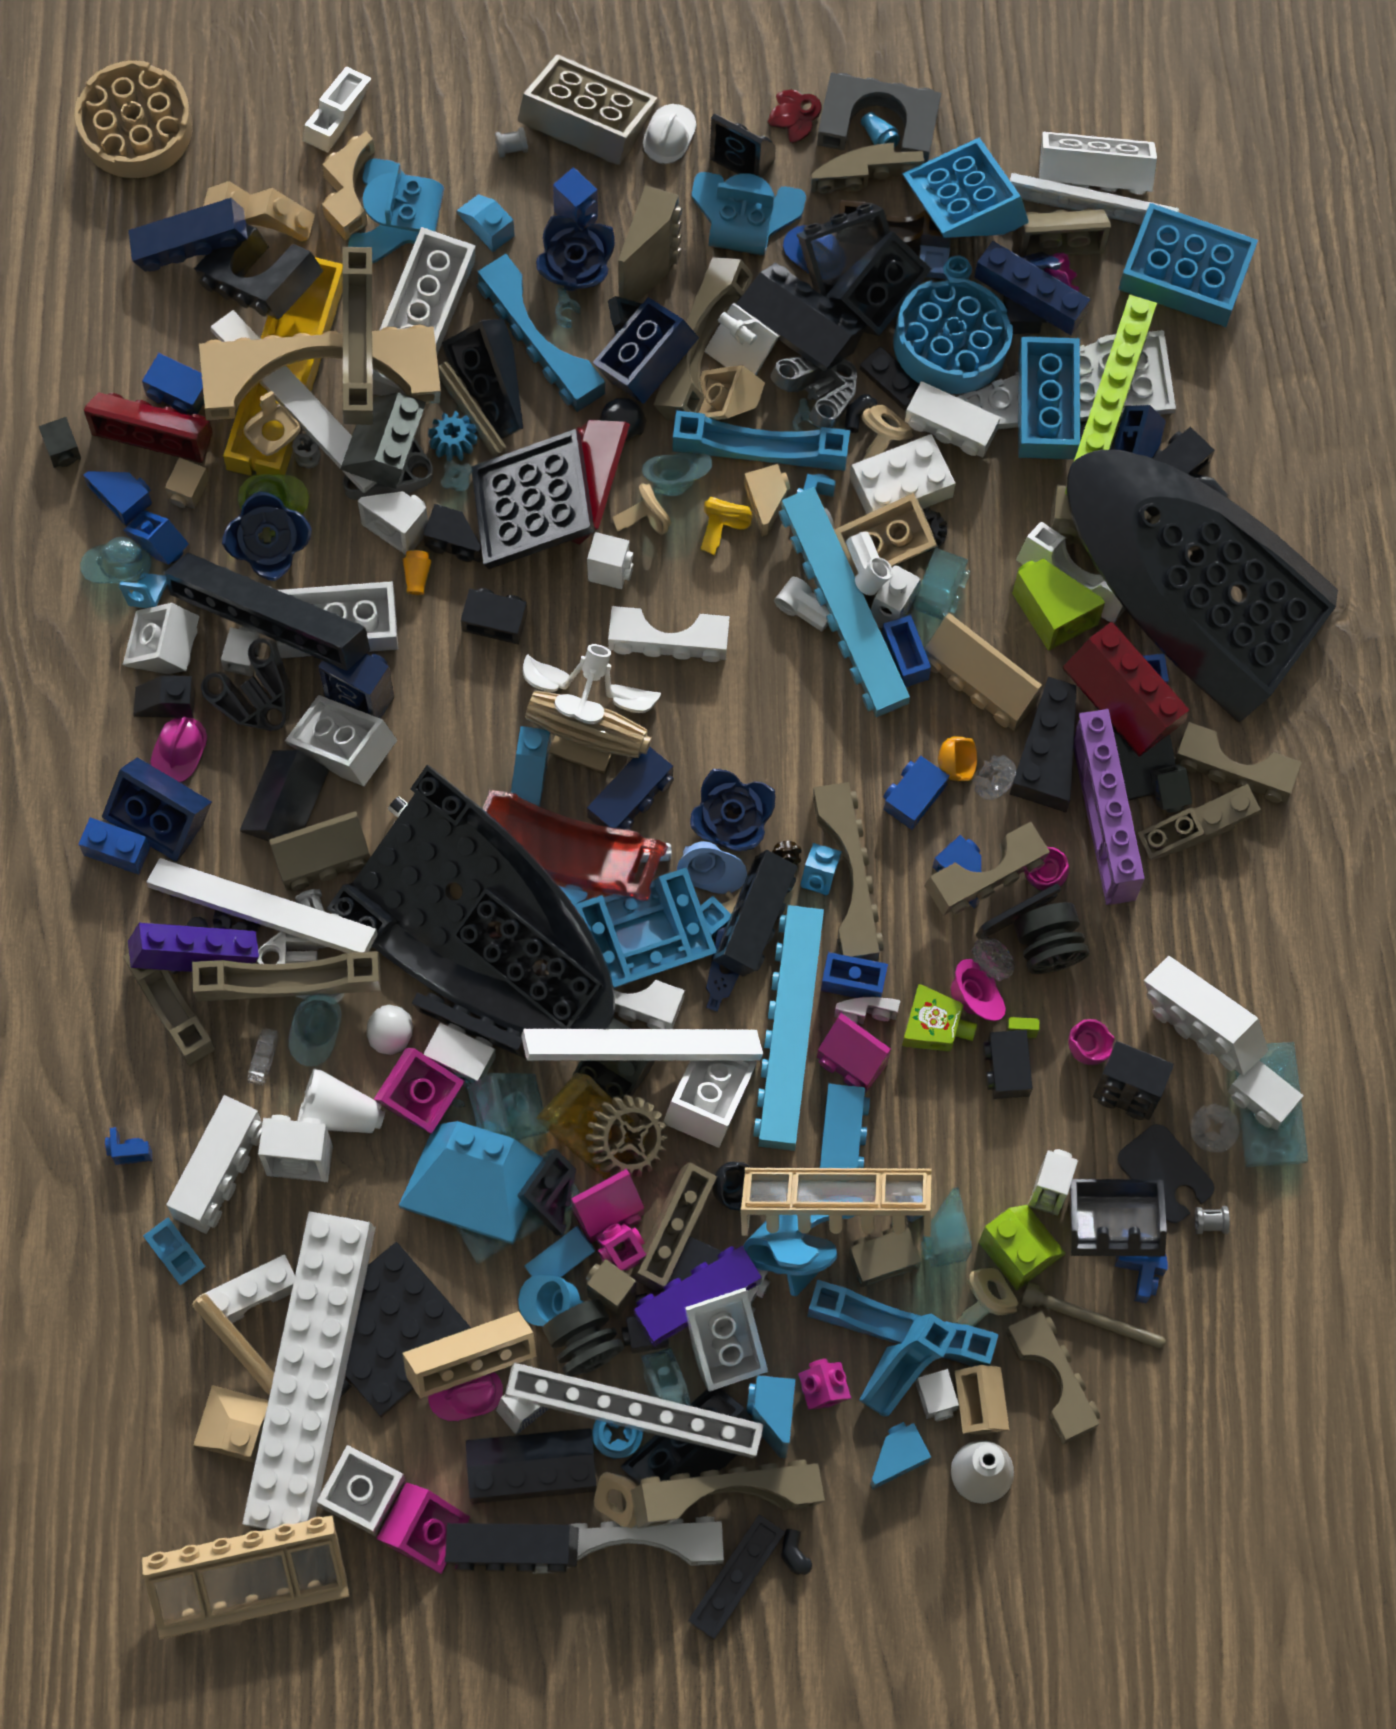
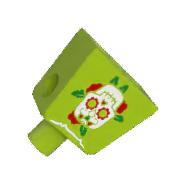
M918 984L902 1046L951 1051L955 1037L973 1041L977 1024L960 1019L963 1009L961 1002Z

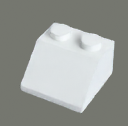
M401 491L365 496L358 500L362 525L405 555L406 551L414 550L424 538L423 534L428 523L426 504L415 495L410 497Z
M174 603L137 610L123 665L163 674L186 671L191 660L190 653L193 641L197 635L199 616Z

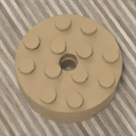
M123 61L101 69L86 82V87L80 97L77 98L75 105V121L86 154L99 168L119 177L144 178L161 173L180 159L190 143L193 123L184 88L166 69L163 71L157 67L150 66L149 62Z

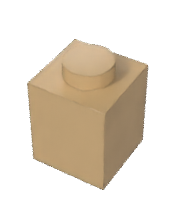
M179 458L165 486L169 501L180 508L187 506L195 509L209 481L206 468Z

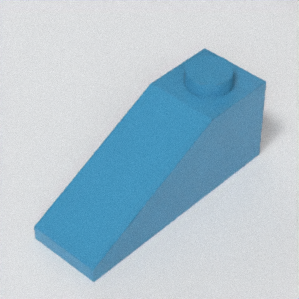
M520 727L508 822L535 826L538 824L551 746V734L545 729Z

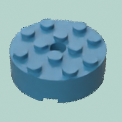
M948 278L947 281L933 283L931 280L925 282L909 293L900 308L893 334V347L897 360L904 371L919 384L922 381L949 394H962L981 389L992 382L1000 373L1011 345L1013 327L1010 325L1006 314L1007 309L994 293L970 280Z

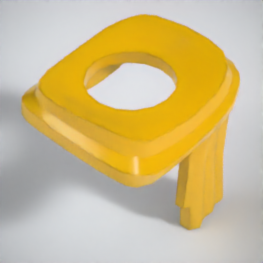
M714 497L704 501V512L709 517L701 550L715 556L717 547L720 546L723 525L739 530L747 529L751 525L753 517L750 507L729 503Z

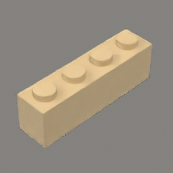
M519 1311L403 1353L406 1377L420 1399L512 1366L514 1363H520L537 1357L534 1333Z

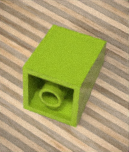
M1045 559L1035 563L1034 561L1026 562L1018 569L1012 594L1048 651L1099 624L1105 605L1102 597Z
M1028 1205L1008 1208L984 1227L978 1242L1016 1291L1066 1254Z

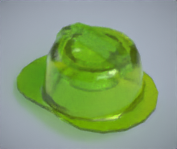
M279 474L255 475L245 480L239 489L238 501L241 509L244 502L259 491L275 495L286 508L297 511L302 515L308 508V490L303 482L294 476Z

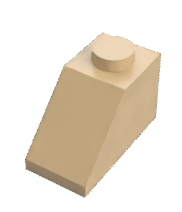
M778 464L748 472L744 475V487L762 536L768 535L779 515V511H781L782 500L786 498L787 490L790 489L787 474H781Z

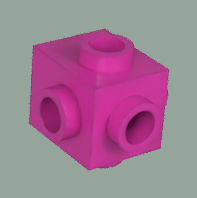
M617 1223L608 1227L602 1232L604 1236L598 1239L602 1247L598 1250V1253L602 1260H608L620 1270L625 1271L633 1268L640 1262L641 1258L646 1256L641 1246L645 1242L636 1228L631 1229L624 1223L622 1225ZM623 1241L622 1248L614 1250L613 1247Z
M820 1359L809 1363L810 1369L798 1373L808 1410L830 1408L851 1399L841 1362L828 1363L827 1359Z

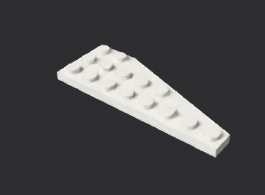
M1164 330L1149 331L1125 406L1151 405L1160 415L1175 413L1176 406ZM1116 334L1106 335L1099 338L1095 343L1080 346V422L1088 420ZM1018 372L1005 380L999 379L992 382V385L957 397L999 416L998 429L1018 427Z

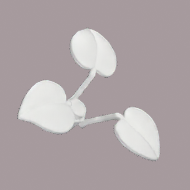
M589 645L586 655L581 656L580 663L571 675L553 666L540 663L529 655L525 657L522 671L525 680L531 686L547 692H555L559 688L567 689L582 669L584 677L587 678L582 698L569 694L559 695L555 699L554 706L561 714L587 724H595L603 719V707L598 703L587 701L592 682L600 680L604 675L606 696L613 698V704L626 711L645 713L655 705L661 696V692H651L623 685H611V665L608 664L611 651L602 645Z

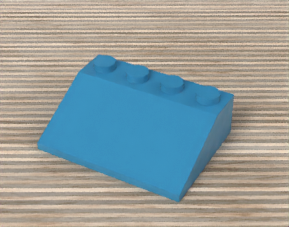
M980 137L902 173L904 179L944 238L1004 235L1029 223L1020 194Z
M1150 203L1123 271L1118 290L1227 327L1258 240Z

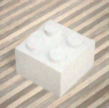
M347 1445L319 1496L317 1504L325 1511L376 1536L406 1479L403 1473Z

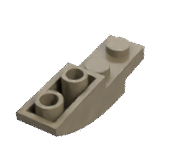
M886 143L848 152L827 162L811 174V192L822 194L831 193L836 190L856 192L867 188L868 178L883 180L893 176L903 177L902 173L924 163L923 151L895 153L894 143Z
M1246 784L1195 809L1192 807L1138 832V835L1150 860H1154L1190 848L1235 828L1234 825L1261 813V809L1249 785Z

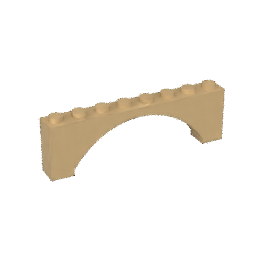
M414 325L406 329L385 327L379 331H372V369L389 378L408 396L422 400L426 404L440 403L441 389L434 327ZM328 331L322 335L311 336L306 333H299L293 337L283 338L271 335L264 339L256 340L244 337L229 342L209 340L199 344L206 420L235 418V410L252 388L263 378L282 367L314 358L343 359V333Z

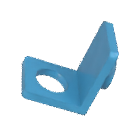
M143 573L138 583L121 581L119 588L129 606L151 608L157 606L167 585L165 575Z

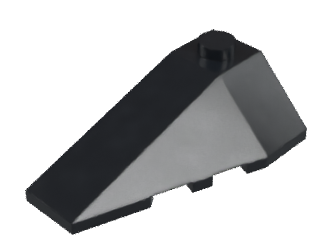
M504 319L481 320L443 341L442 345L450 366L468 387L467 390L472 398L474 397L482 408L481 411L499 437L504 439L524 429L514 348Z

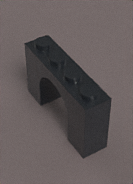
M246 223L248 240L238 242L233 247H222L213 250L194 269L200 276V284L207 291L212 292L214 290L226 300L233 299L246 309L251 307L264 317L268 315L279 320L321 275L323 269L311 251L292 244L265 272L253 277L244 278L248 270L269 248L258 229Z

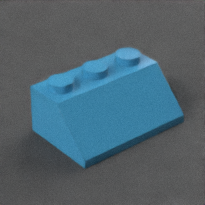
M757 1375L756 1384H750L746 1411L752 1414L754 1422L764 1424L761 1436L780 1458H786L790 1443L795 1379Z

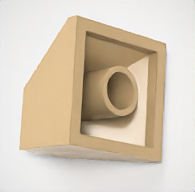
M743 365L704 370L700 380L705 399L699 413H703L711 419L719 420L754 409L761 399L765 382Z
M212 1385L193 1446L255 1463L269 1400Z

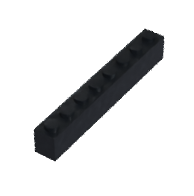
M187 553L164 572L170 595L346 671L370 651L367 631L361 624L354 623L335 613L321 609L314 604H309L292 595L285 594L269 585L259 583L226 567L209 562L204 558Z

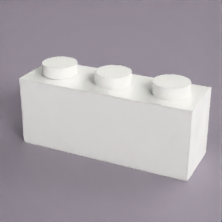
M921 381L906 410L905 422L916 431H926L934 435L940 442L952 443L961 447L969 455H978L983 458L998 430L1000 417Z
M1055 1149L1054 1152L1047 1151L1037 1175L1029 1207L1058 1216L1067 1197L1078 1162L1077 1159L1072 1158V1154L1059 1149Z

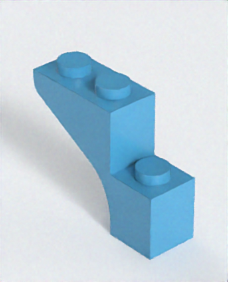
M933 1314L916 1317L903 1343L886 1348L859 1401L883 1417L890 1415L921 1372L931 1362L944 1356L957 1330Z

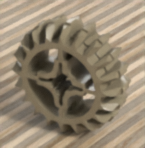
M629 1095L623 1096L622 1100L619 1097L612 1098V1105L604 1102L602 1104L604 1113L595 1111L593 1114L597 1122H589L587 1124L589 1128L594 1129L593 1134L585 1136L587 1140L593 1141V1144L587 1148L588 1152L596 1153L592 1161L596 1164L601 1163L600 1170L606 1173L610 1171V1176H614L627 1169L630 1176L633 1175L639 1178L642 1177V1169L646 1172L653 1171L650 1162H661L657 1156L658 1151H667L664 1146H660L661 1141L668 1139L667 1135L661 1134V1130L667 1127L666 1123L658 1122L662 1114L659 1111H653L654 1105L649 1102L644 1104V1099L636 1097L634 1100ZM633 1112L640 1118L638 1122L628 1124L620 1116ZM610 1128H611V1130H612V1135H611L610 1139L608 1140V1134H609V1130H610ZM629 1132L630 1136H627L629 1138L628 1143H625L624 1138H627L625 1137V1134ZM646 1135L645 1143L643 1146L642 1140L643 1137ZM626 1150L627 1153L632 1154L634 1157L629 1161L619 1162L613 1155Z

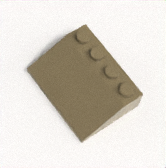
M556 55L523 93L517 121L533 130L548 134L556 140L578 147L581 151L592 153L607 162L620 165L634 145L658 97L560 55Z
M645 185L618 259L619 297L638 302L669 274L672 263H678L681 254L679 245L682 237L679 234L682 221H680L682 207L678 206L679 195Z

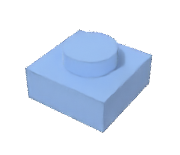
M921 245L920 258L932 268L926 277L946 279L943 267L949 259L950 248Z

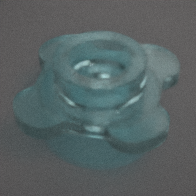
M453 461L447 462L444 466L446 470L445 476L441 479L443 488H451L456 491L467 490L470 483V474L473 471L471 465L467 463L458 465ZM455 474H459L458 478H454Z

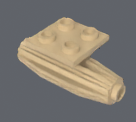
M536 690L533 692L525 718L555 734L549 754L605 774L612 754L639 758L641 753H647L652 739L647 736L648 730L624 716L603 708L604 715L600 722L595 724L583 723L575 718L565 716L556 710L554 702L559 694Z

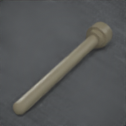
M1031 1282L1026 1284L1020 1302L1021 1306L1030 1309L1043 1306L1157 1348H1163L1166 1344L1163 1336L1044 1294L1045 1291L1040 1289V1285Z

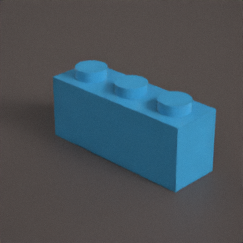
M828 1084L819 1168H864V1157H859L860 1145H866L867 1127H861L862 1116H868L870 1098L864 1097L865 1087Z

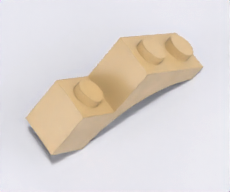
M367 131L360 136L351 138L343 149L337 153L330 154L322 164L324 178L337 191V193L333 192L328 195L324 203H322L324 218L345 240L368 224L366 211L355 194V183L358 173L367 159L375 153L373 138Z
M230 181L208 188L203 206L232 198L244 209L245 222L247 224L277 230L301 242L309 239L315 214L274 188L249 194Z

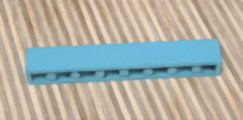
M815 487L783 499L782 510L779 511L780 519L785 528L790 526L794 535L790 537L795 552L797 554L801 552L805 559L802 566L809 580L813 578L817 589H814V593L820 606L825 604L830 613L826 616L828 625L832 632L837 631L841 639L838 642L839 649L843 657H849L853 665L850 668V672L855 684L861 683L865 694L862 695V699L867 710H873L875 716L879 717L909 704L910 696L866 599L855 584V575Z
M788 905L787 915L782 914L780 916L779 932L784 933L783 943H777L775 961H780L781 965L780 972H773L771 990H777L776 1001H770L768 1019H773L774 1022L773 1030H766L764 1048L770 1049L769 1060L763 1059L761 1077L767 1079L765 1089H759L757 1107L763 1108L762 1119H755L753 1136L759 1137L758 1147L795 1151L824 909Z

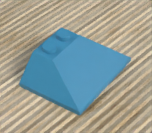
M687 867L661 875L654 881L606 897L601 895L574 904V907L586 922L602 951L611 973L614 988L716 953L713 939Z
M459 1121L438 1124L427 1140L399 1203V1208L513 1244L529 1209L517 1195L538 1167L543 1157L517 1140Z

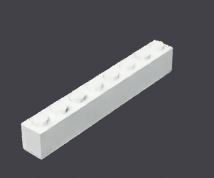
M514 1363L511 1367L504 1396L749 1458L757 1455L764 1425Z

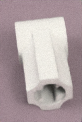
M860 532L850 536L845 543L858 570V574L855 577L857 588L866 595H874L892 577L893 570L885 559L879 557L869 533Z
M791 577L774 599V603L787 615H798L822 632L828 626L826 616L830 614L825 604L820 606L815 594L812 593V589L805 581L798 577Z

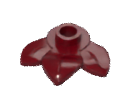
M787 89L778 93L776 99L779 106L771 111L768 125L777 128H788L790 142L796 143L811 132L813 121L821 113V102L813 94L802 95L793 89ZM812 104L809 110H803L804 105Z

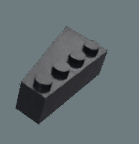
M1052 677L1047 678L1010 795L1067 812L1071 795L1077 685Z

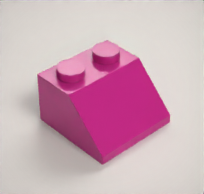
M841 1013L820 1045L817 1058L820 1059L819 1064L831 1073L836 1071L844 1077L843 1081L848 1086L865 1087L866 1093L887 1066L891 1048Z
M406 1048L373 1100L379 1102L383 1107L404 1120L432 1133L464 1081L415 1048Z
M627 1169L572 1198V1212L590 1243L598 1241L599 1238L604 1236L602 1232L614 1224L622 1225L624 1223L629 1228L635 1226L642 1221L641 1216L644 1215L645 1211Z
M406 1482L376 1539L396 1552L441 1574L447 1564L445 1562L447 1523H468L470 1516L433 1492Z

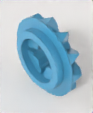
M600 1420L595 1421L592 1437L595 1446L601 1454L612 1459L627 1458L638 1449L642 1441L643 1431L624 1427L623 1435L628 1442L617 1439L609 1444L612 1433L607 1425L614 1429H618L620 1425Z

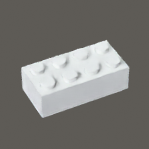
M393 581L278 590L364 626L370 646L369 652L398 650ZM277 641L281 658L311 656Z
M1168 956L1144 979L1148 991L1147 997L1152 1002L1154 1008L1152 1012L1155 1017L1162 1023L1169 1022L1183 1038L1188 1039L1190 1037L1205 1054L1210 1055L1212 1053L1218 1057L1226 1069L1230 1071L1234 1069L1244 1076L1269 1051L1259 1019L1172 957Z
M226 1095L223 1096L166 1204L173 1219L207 1234L210 1227H216L222 1211L219 1210L224 1200L229 1201L235 1191L236 1184L233 1182L239 1172L244 1173L250 1161L248 1154L252 1146H258L260 1143L263 1123L256 1109Z

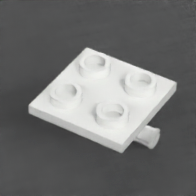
M733 303L728 312L722 313L719 317L718 322L721 324L704 352L725 367L743 365L756 375L779 335Z

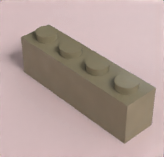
M690 1162L681 1167L643 1247L646 1256L641 1258L640 1262L634 1267L630 1275L631 1278L655 1291L663 1289L670 1279L717 1176Z

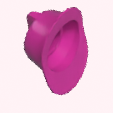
M184 716L183 718H175L166 723L153 749L151 766L178 782H183L192 776L207 742V733L204 726L199 721Z
M962 960L956 967V977L952 981L950 988L952 998L961 1002L963 1010L969 1014H976L989 1021L1001 1020L1005 1015L1006 1007L991 972L977 960Z
M493 1372L429 1395L428 1403L432 1412L439 1418L447 1421H460L492 1412L498 1406L503 1396V1385L499 1376Z

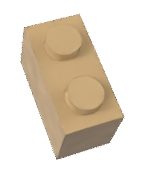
M979 1365L956 1370L955 1377L963 1433L986 1435L1009 1430L1001 1367Z

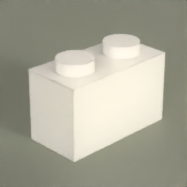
M595 532L587 557L588 581L622 589L624 580H630L634 565L632 563L633 552L629 551V540Z
M442 1023L439 1024L424 1052L425 1056L477 1088H480L496 1058L495 1049L492 1048L493 1044L479 1036L473 1039L465 1035L464 1029L452 1023H449L448 1026Z
M1260 1060L1244 1076L1240 1074L1228 1090V1093L1232 1095L1231 1099L1242 1108L1247 1107L1256 1114V1119L1267 1128L1272 1127L1275 1130L1280 1127L1304 1096Z

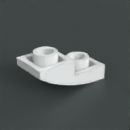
M881 997L845 1000L836 1004L834 1017L838 1018L842 1013L856 1024H864L866 1013L872 1014L874 1019L880 1021L896 1020L900 1000Z

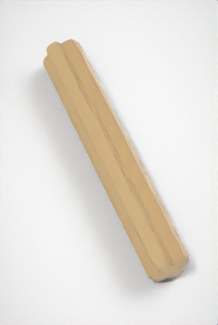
M205 1293L198 1296L192 1303L193 1308L263 1390L270 1395L274 1372L213 1300Z

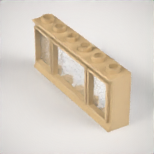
M745 1168L741 1206L742 1236H748L750 1215H766V1228L770 1233L778 1232L779 1215H798V1230L801 1233H808L810 1231L811 1215H829V1229L835 1234L842 1231V1215H861V1231L865 1234H870L874 1230V1215L892 1216L893 1231L896 1234H902L905 1231V1216H924V1237H931V1169Z
M332 1516L314 1517L309 1521L301 1523L283 1524L277 1528L265 1531H251L238 1537L220 1538L211 1543L197 1546L188 1545L179 1550L166 1553L156 1552L142 1558L143 1578L145 1579L159 1639L349 1597L347 1577Z

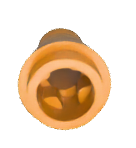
M419 550L406 551V557L403 558L407 594H424L432 562L429 559L428 552Z

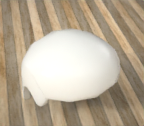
M384 1005L381 1008H377L368 1020L367 1038L370 1046L377 1052L388 1055L403 1051L413 1034L414 1026L410 1014L403 1008L394 1005Z

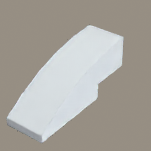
M346 67L320 98L318 109L305 124L303 141L329 152L354 115L371 82V78Z

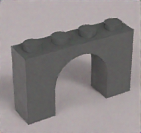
M830 73L818 130L817 145L845 150L849 126L853 117L864 108L883 106L896 112L904 123L905 133L901 152L923 151L924 163L929 161L941 93L935 92L930 88L918 89L907 87L902 83L880 82L875 78L864 79L853 77L847 73Z

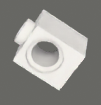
M230 627L221 657L225 671L253 677L254 668L248 658V648L254 640L260 638L259 634L246 627H240L239 629ZM262 643L256 646L255 652L257 656H259Z
M948 1369L918 1377L916 1387L926 1419L934 1417L935 1421H942L953 1417V1411L957 1410L959 1404Z

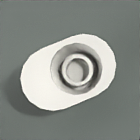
M677 104L664 105L655 112L643 140L645 152L650 159L657 163L669 164L682 158L695 132L696 120L692 112L686 107Z

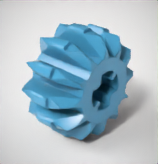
M456 411L452 417H448L443 412L442 421L433 420L434 428L428 430V437L431 438L429 446L431 449H436V456L438 458L446 454L447 460L450 462L453 456L457 455L458 459L462 461L464 458L463 452L472 454V445L477 443V436L475 435L476 426L469 424L470 420L467 415L459 419V414Z

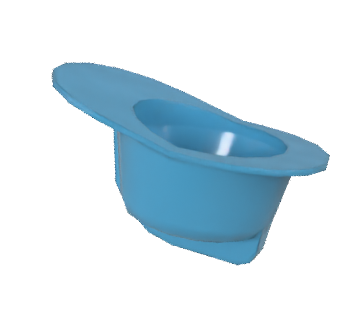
M543 1275L532 1276L526 1280L520 1289L518 1298L522 1317L528 1323L537 1326H544L560 1313L584 1302L580 1300L579 1292L573 1284L566 1282L560 1277Z

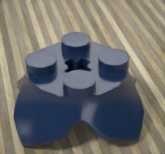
M551 216L543 232L544 252L537 257V271L548 281L563 285L568 291L599 285L608 275L607 263L615 247L613 228L603 224H592L587 228H580L574 220L568 217ZM576 256V258L581 257V259L572 260L571 257Z
M259 491L244 502L240 515L226 527L222 545L235 559L249 562L257 575L267 580L276 581L288 572L292 565L293 555L308 544L312 528L302 514L286 508L278 497ZM264 527H270V531H275V535L271 536V541L264 542V538H259L258 533L263 532Z
M712 769L701 787V803L691 813V828L703 840L716 843L721 847H727L734 851L754 849L763 840L765 835L764 826L774 811L775 789L763 782L754 781L744 784L737 775L730 771ZM732 810L734 814L739 812V815L736 819L727 818L728 811Z

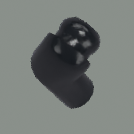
M863 394L848 405L844 430H850V433H857L860 416L866 409L876 406L877 400L869 394Z

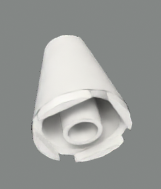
M313 1069L297 1121L303 1122V1118L319 1119L322 1121L321 1124H326L328 1131L373 1133L375 1128H381L385 1111L380 1110L381 1104L324 1071Z
M977 1440L959 1449L952 1461L950 1473L952 1481L961 1496L970 1502L986 1504L996 1501L1006 1494L1013 1482L1014 1467L1010 1456L1001 1446L991 1441Z

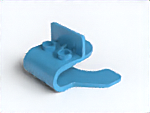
M375 158L368 160L362 177L363 183L367 185L363 193V206L367 215L380 225L370 232L352 234L349 238L348 247H372V263H375L404 244H415L421 227L436 232L444 187L433 179L405 175L400 168V163Z
M700 172L695 176L692 188V199L711 223L708 246L762 256L766 254L768 240L771 235L802 217L806 201V194L803 190L786 186L780 187L774 198L770 185L761 177L753 174H738L724 182L723 177L719 174Z
M837 1196L819 1202L863 1201L858 1198ZM779 1215L778 1232H768L765 1221L746 1240L743 1247L757 1269L776 1274H787L791 1296H798L820 1271L834 1263L837 1258V1249L827 1239L801 1233L798 1230V1215ZM811 1215V1228L828 1221L829 1215ZM842 1215V1219H849L855 1215Z

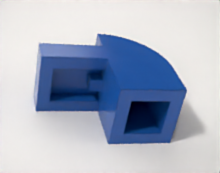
M1123 1230L1119 1238H1128V1231ZM1141 1234V1238H1152L1148 1235ZM1166 1253L1165 1257L1116 1256L1115 1267L1139 1271L1134 1301L1147 1303L1150 1296H1156L1159 1277H1154V1274L1164 1276L1168 1269V1260Z

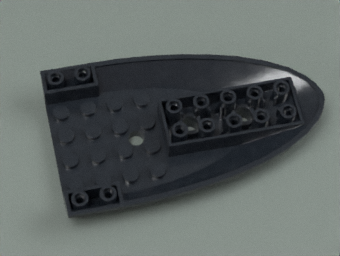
M1098 450L1086 453L1072 463L1067 477V497L1070 513L1079 537L1094 566L1126 611L1158 648L1237 722H1241L1272 695L1336 608L1338 589L1262 522L1221 493L1170 465L1143 455L1121 450ZM1145 511L1149 513L1147 519L1144 516ZM1188 550L1192 552L1190 557H1188ZM1234 586L1238 587L1242 592L1240 602L1232 598L1231 590Z
M426 765L410 788L415 794L353 883L343 885L326 909L342 918L376 928L378 935L372 947L387 959L453 1003L466 1008L480 1017H487L502 1027L512 1028L520 1033L524 1029H607L613 1020L615 1012V992L612 977L602 951L582 916L547 871L503 826L430 765ZM454 882L458 883L462 888V895L459 899L453 898L450 894V886ZM497 922L501 923L500 931L502 936L496 932L495 926ZM543 959L548 962L547 970L549 974L542 970L541 964Z

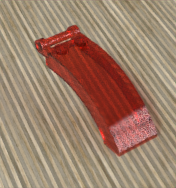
M490 790L483 806V810L503 826L536 859L554 881L579 886L587 890L630 896L641 901H648L651 894L649 888L661 856H665L668 849L666 843L660 840L643 838L641 834L635 831L608 828L571 819L532 804L515 793ZM644 852H650L639 883L633 884Z

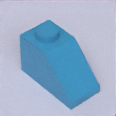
M478 194L456 210L461 219L492 252L515 236L514 220L496 200Z
M903 1422L888 1430L889 1435L885 1437L870 1483L872 1489L930 1461L931 1455L914 1423L906 1427Z

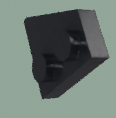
M551 1149L542 1159L517 1197L558 1236L563 1235L566 1231L563 1219L565 1208L570 1207L571 1187L574 1184L576 1168L557 1149Z

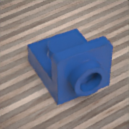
M110 1128V1137L105 1138V1149L107 1156L112 1157L115 1165L152 1161V1149L148 1141L143 1142V1139L132 1138L125 1140V1144H120V1134L117 1128Z

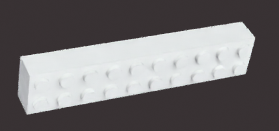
M310 1211L308 1213L243 1525L269 1530L283 1524L301 1523L316 1517L317 1500L321 1493L375 1233V1227L370 1222Z

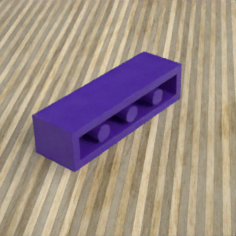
M138 923L128 940L131 968L193 972L192 962L225 960L255 964L259 958L256 931Z
M733 1246L725 1249L717 1255L719 1258L717 1261L710 1265L704 1262L690 1271L692 1275L683 1281L680 1278L674 1279L663 1287L665 1291L655 1297L653 1294H649L636 1303L638 1307L634 1309V1316L653 1347L689 1327L686 1307L746 1288L748 1292L761 1284L762 1277L743 1246L737 1249Z

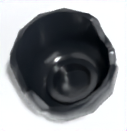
M616 398L608 402L603 407L599 419L600 421L629 423L630 426L625 442L635 435H641L646 424L643 409L629 398Z
M727 1162L715 1173L717 1178L712 1186L713 1195L724 1207L730 1210L741 1211L745 1168H751L744 1162Z

